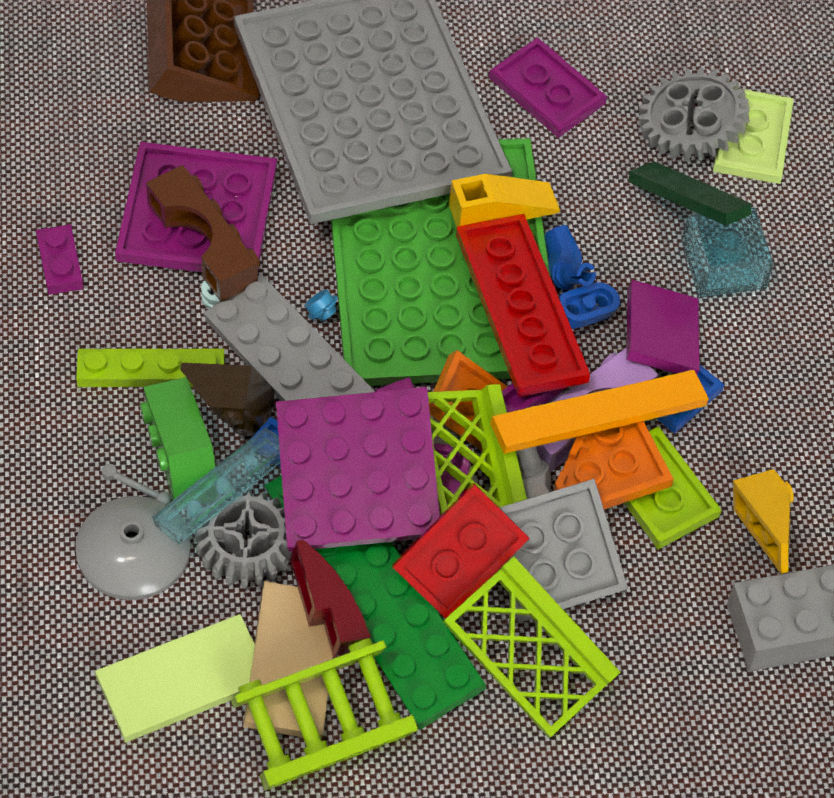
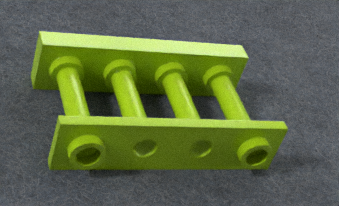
M370 638L350 645L348 647L350 653L264 685L258 679L238 687L240 694L235 695L231 700L233 708L248 703L269 762L266 763L268 770L263 771L259 775L265 791L405 738L418 730L413 715L401 719L399 712H394L373 656L381 654L386 648L384 640L372 644ZM357 662L360 665L380 720L377 721L379 728L366 733L363 726L358 727L337 673L338 669ZM320 676L323 678L343 730V734L340 735L342 742L329 747L326 740L321 741L300 686L301 683ZM282 690L286 691L306 744V748L303 749L305 756L292 761L289 755H284L263 700V697Z

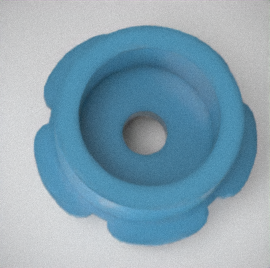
M327 289L315 294L304 305L309 312L308 318H318L321 322L332 316L337 310L335 304L338 297L336 295L332 296Z

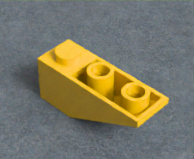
M481 174L451 181L449 207L456 227L524 214L526 219L560 213V208L549 182L492 174Z

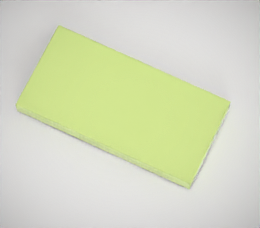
M239 614L96 670V679L124 742H129L231 701L235 695L240 694L238 687L249 683L254 642Z

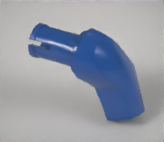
M558 226L546 232L544 237L548 252V269L553 284L557 288L566 290L572 288L575 284L591 285L596 278V272H587L586 270H593L595 268L590 263H582V253L568 226Z

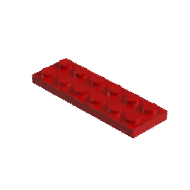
M520 214L457 226L456 238L518 397L589 383L590 372L525 215Z

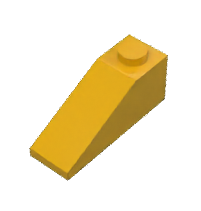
M775 469L733 480V508L735 513L781 574L788 573L790 503L794 501L793 490L787 481L784 482Z

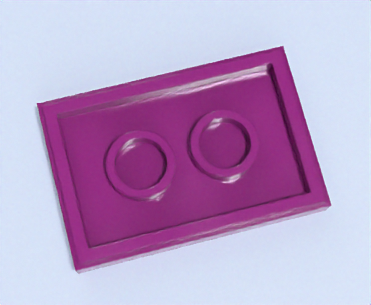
M538 37L489 70V79L557 138L604 106L607 101V96Z
M632 279L627 288L626 360L675 374L695 370L696 374H698L700 370L698 298Z

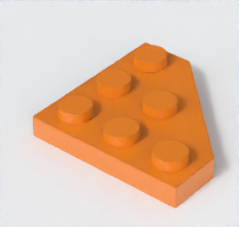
M644 421L576 437L564 468L555 482L554 491L595 479L603 508L607 509L672 487L674 479Z

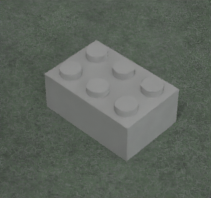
M834 565L733 584L727 607L748 672L834 656Z

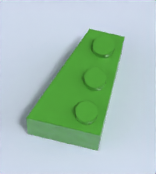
M184 377L143 387L146 402L140 403L144 425L151 424L148 426L152 448H158L156 449L160 471L165 472L176 512L217 503L219 491L213 446L188 379Z

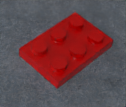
M473 483L392 564V567L446 619L485 584L530 538L497 504Z

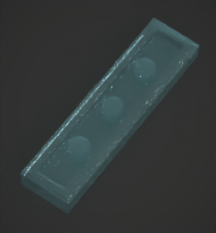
M267 427L262 429L152 516L155 526L176 543L180 544L281 463L279 436Z

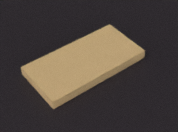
M264 581L249 680L251 682L260 679L262 685L329 661L333 657L324 624L309 627L298 587ZM322 676L301 683L300 686L319 736L322 739L328 691ZM282 690L263 697L275 732L303 737L286 691ZM247 703L243 727L257 730Z

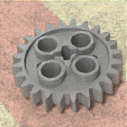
M703 67L698 69L697 74H692L691 70L686 68L684 76H679L674 71L672 72V80L669 81L661 77V87L651 85V95H643L644 104L639 105L640 116H638L643 138L648 139L651 148L658 146L660 155L670 150L671 159L673 160L679 154H683L684 160L688 162L691 154H696L698 160L702 161L703 153L706 152L714 158L716 157L717 148L727 152L729 150L728 141L738 143V133H745V123H749L750 111L745 90L739 89L737 80L729 82V74L727 73L718 78L716 69H713L708 75L704 74ZM698 93V95H697V103H698V106L695 107V110H694V98H695V94ZM694 119L693 134L689 135L691 133L690 121Z

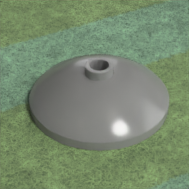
M142 496L117 498L95 509L83 522L76 539L78 566L84 578L95 589L108 596L124 600L149 598L170 588L185 571L190 558L189 532L178 513L164 503ZM129 532L138 533L137 536L132 538L126 536Z

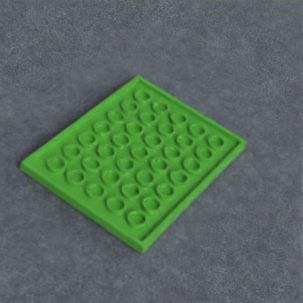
M530 138L498 139L512 170L511 177L536 181ZM450 194L331 220L343 359L369 386L389 385L410 377L412 384L437 383L448 356L456 350L496 379H511L456 238V224L449 207ZM542 217L527 219L549 273Z

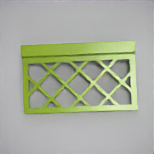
M500 384L486 385L482 390L428 392L429 403H434L445 412L439 423L430 417L432 442L435 436L438 435L453 447L448 456L444 458L434 449L433 445L440 516L458 499L464 488H469L473 483L499 507L526 500L527 497L516 451L504 454L490 425L492 416L507 413ZM472 401L475 413L472 421L455 409L459 402ZM449 416L466 429L459 440L442 427ZM470 433L481 441L483 451L480 456L463 444ZM457 451L474 464L467 475L450 462ZM478 468L489 476L491 486L488 491H485L471 479ZM444 470L461 483L454 494L442 485L441 475Z
M512 557L496 574L443 621L447 628L548 738H551L594 696L621 673L515 557ZM498 582L510 594L509 608L488 607V591ZM482 597V607L473 606ZM515 600L523 609H515ZM465 612L482 613L481 634L466 633L456 623V620ZM488 613L509 614V636L487 634ZM515 615H529L536 622V637L514 636ZM542 629L550 638H542ZM473 640H481V649ZM487 640L508 642V663H495L486 655ZM514 642L536 643L535 665L514 664ZM542 644H556L563 651L562 666L541 665ZM569 659H570L577 667H568V665H569ZM499 669H508L507 677ZM513 669L535 671L534 692H519L513 685ZM541 671L562 672V694L540 693ZM568 673H583L594 686L585 695L568 694ZM526 698H534V707ZM540 699L562 700L561 717L554 724L550 725L541 716ZM568 700L577 701L570 709L567 710Z

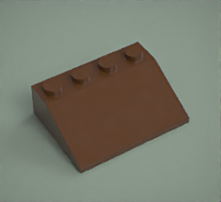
M147 0L149 93L178 102L256 101L259 98L258 86L234 26V16L254 12L253 0Z

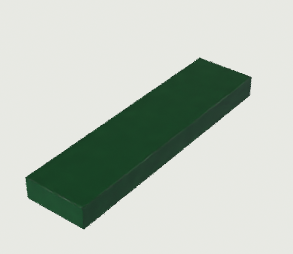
M655 161L629 171V182L725 226L751 215L752 203Z

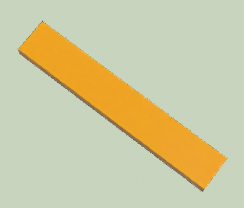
M690 370L492 416L490 425L503 453L506 454L705 407L709 398L695 370Z

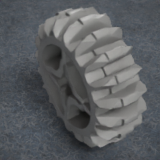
M249 488L245 496H239L233 489L231 499L227 500L219 495L217 506L207 505L205 509L206 516H200L198 520L199 529L195 532V541L198 544L196 545V552L199 558H202V565L205 570L212 569V575L215 577V580L226 575L228 586L233 584L235 580H241V586L245 589L248 581L255 580V583L261 587L263 577L266 576L270 580L275 581L277 570L286 572L292 551L289 552L287 548L284 508H280L278 497L267 501L265 491L258 497H254ZM249 529L250 539H248V546L245 548L243 538H246V530ZM227 552H232V553L236 554L237 556L231 555V554H229V553H227Z

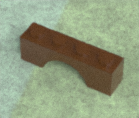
M181 165L146 182L148 205L165 228H191L203 234L210 242L209 248L201 256L202 278L220 302L244 291L249 284L258 281L260 262L256 253L251 248L247 249L244 246L237 228L232 223L228 224L222 217L220 206L214 199L209 200L204 193L200 179L196 175L191 176L184 165Z

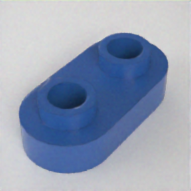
M602 282L566 291L559 297L572 329L609 319L620 305V297L617 291L612 286Z

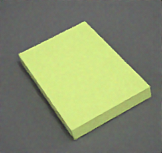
M745 90L750 111L749 123H745L746 132L743 134L738 133V143L728 141L729 150L727 152L720 148L716 149L713 172L780 184L794 98Z

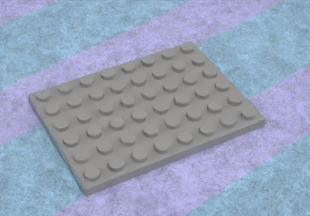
M312 0L234 16L236 32L310 224L450 194L451 181L481 174L511 177L512 170L435 0Z

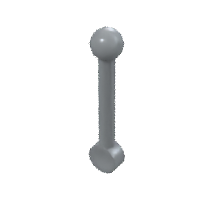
M106 464L102 468V476L105 480L116 479L166 505L171 501V497L167 492L159 493L117 472L113 464Z

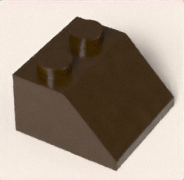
M181 362L180 370L207 405L223 422H226L233 429L234 433L253 436L255 431H258L271 417L275 394L274 389L252 366Z

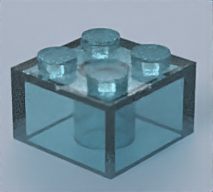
M755 207L751 208V215L727 226L700 214L687 216L682 244L698 298L767 289L774 264Z

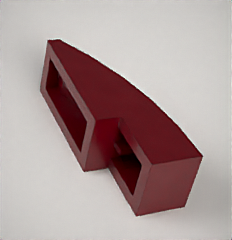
M305 540L296 541L290 561L308 625L311 627L324 624L333 659L350 653L348 648L350 645L371 638L363 615L351 592L329 563Z

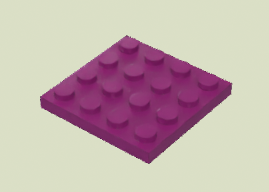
M140 142L116 246V262L202 272L201 256L210 246L208 239L200 232L191 228H165L147 202L146 182L181 165H184L191 176L196 175L200 179L206 196L209 200L214 199L218 203L222 211V217L228 224L232 223L237 228L241 242L247 249L251 248L256 253L260 262L277 170V158Z
M427 387L276 402L286 538L289 552L293 551L296 541L305 540L314 549L418 539L440 517Z

